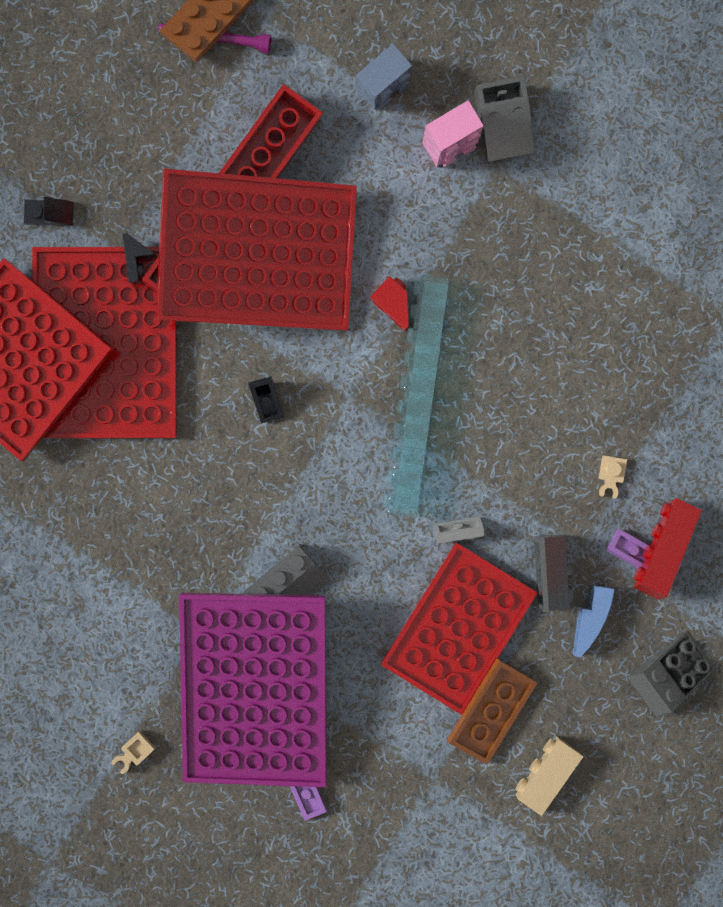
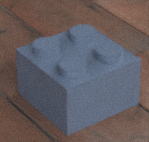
M392 44L356 75V89L374 110L378 106L383 108L392 100L391 95L397 90L402 92L409 86L412 65L397 47Z

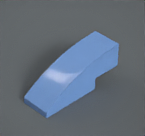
M599 585L591 586L589 608L579 607L573 647L574 656L582 657L600 633L612 604L614 588Z

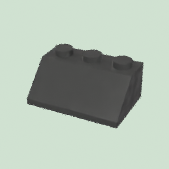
M563 534L534 536L538 608L544 612L570 608L569 602L573 601L572 587H568V578L572 577L571 564L567 563L566 555L570 554L569 539H565Z
M299 544L243 593L314 595L330 579Z

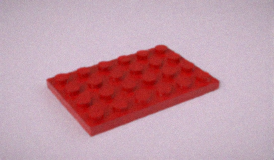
M455 542L382 660L381 666L462 715L536 597L537 592Z

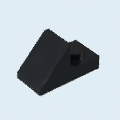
M44 197V200L24 199V224L73 226L74 202L51 197Z
M122 234L129 283L132 285L142 284L145 269L143 263H140L139 260L158 257L129 234Z
M272 376L248 383L261 424L284 417Z

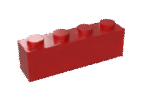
M678 498L663 505L660 511L661 521L655 525L651 536L654 537L652 543L643 552L642 558L645 559L642 567L639 566L634 574L633 579L636 582L633 588L658 600L668 596L702 510Z

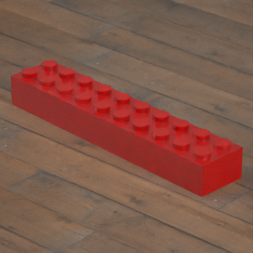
M283 84L219 173L279 179L320 122L323 112ZM159 256L142 278L143 284L156 293L158 287Z

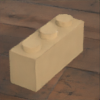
M558 736L554 740H548L543 748L545 753L541 759L536 758L529 768L531 773L527 779L522 778L515 788L517 799L541 816L583 758L579 751Z

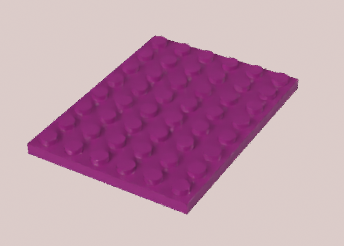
M181 592L179 594L183 782L326 787V596Z

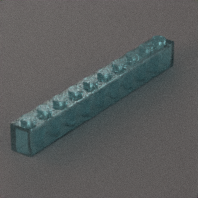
M420 275V280L414 282L413 295H417L416 305L411 304L410 319H414L413 328H408L406 340L411 345L410 352L405 351L403 366L408 367L406 376H401L400 389L404 390L403 399H398L397 413H401L400 423L395 422L393 437H398L397 446H392L390 460L394 461V468L388 471L387 484H391L390 494L385 493L383 507L388 508L387 513L417 517L449 285L448 278Z

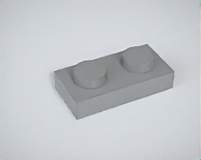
M480 517L433 524L437 544H449L463 539L474 540L484 536V528Z

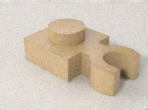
M602 456L598 479L605 480V484L600 487V496L604 497L605 490L610 488L613 491L612 498H617L618 488L616 487V482L623 483L627 459Z
M139 730L121 747L125 754L117 755L111 764L114 765L117 761H123L125 767L120 773L124 774L130 768L131 761L136 766L139 765L156 747Z

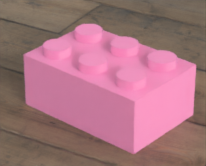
M468 100L427 124L422 143L436 167L440 165L446 167L456 160L455 156L463 152L466 155L477 148L476 144L479 142L483 124Z

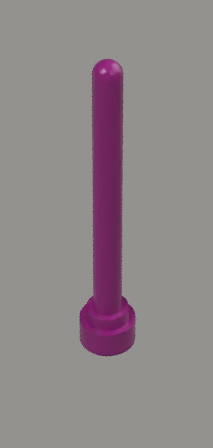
M164 23L158 26L159 32L160 29L165 25ZM224 33L217 42L255 47V50H259V53L269 54L272 35L261 33V35L251 37Z

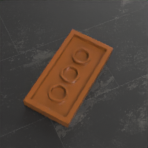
M187 0L160 29V33L197 63L255 0Z
M496 658L447 738L448 743L488 765L536 687L537 682Z

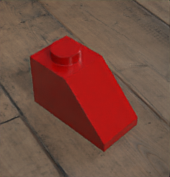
M389 276L370 296V300L405 332L409 327L407 291L404 290L406 285L397 277L392 279Z

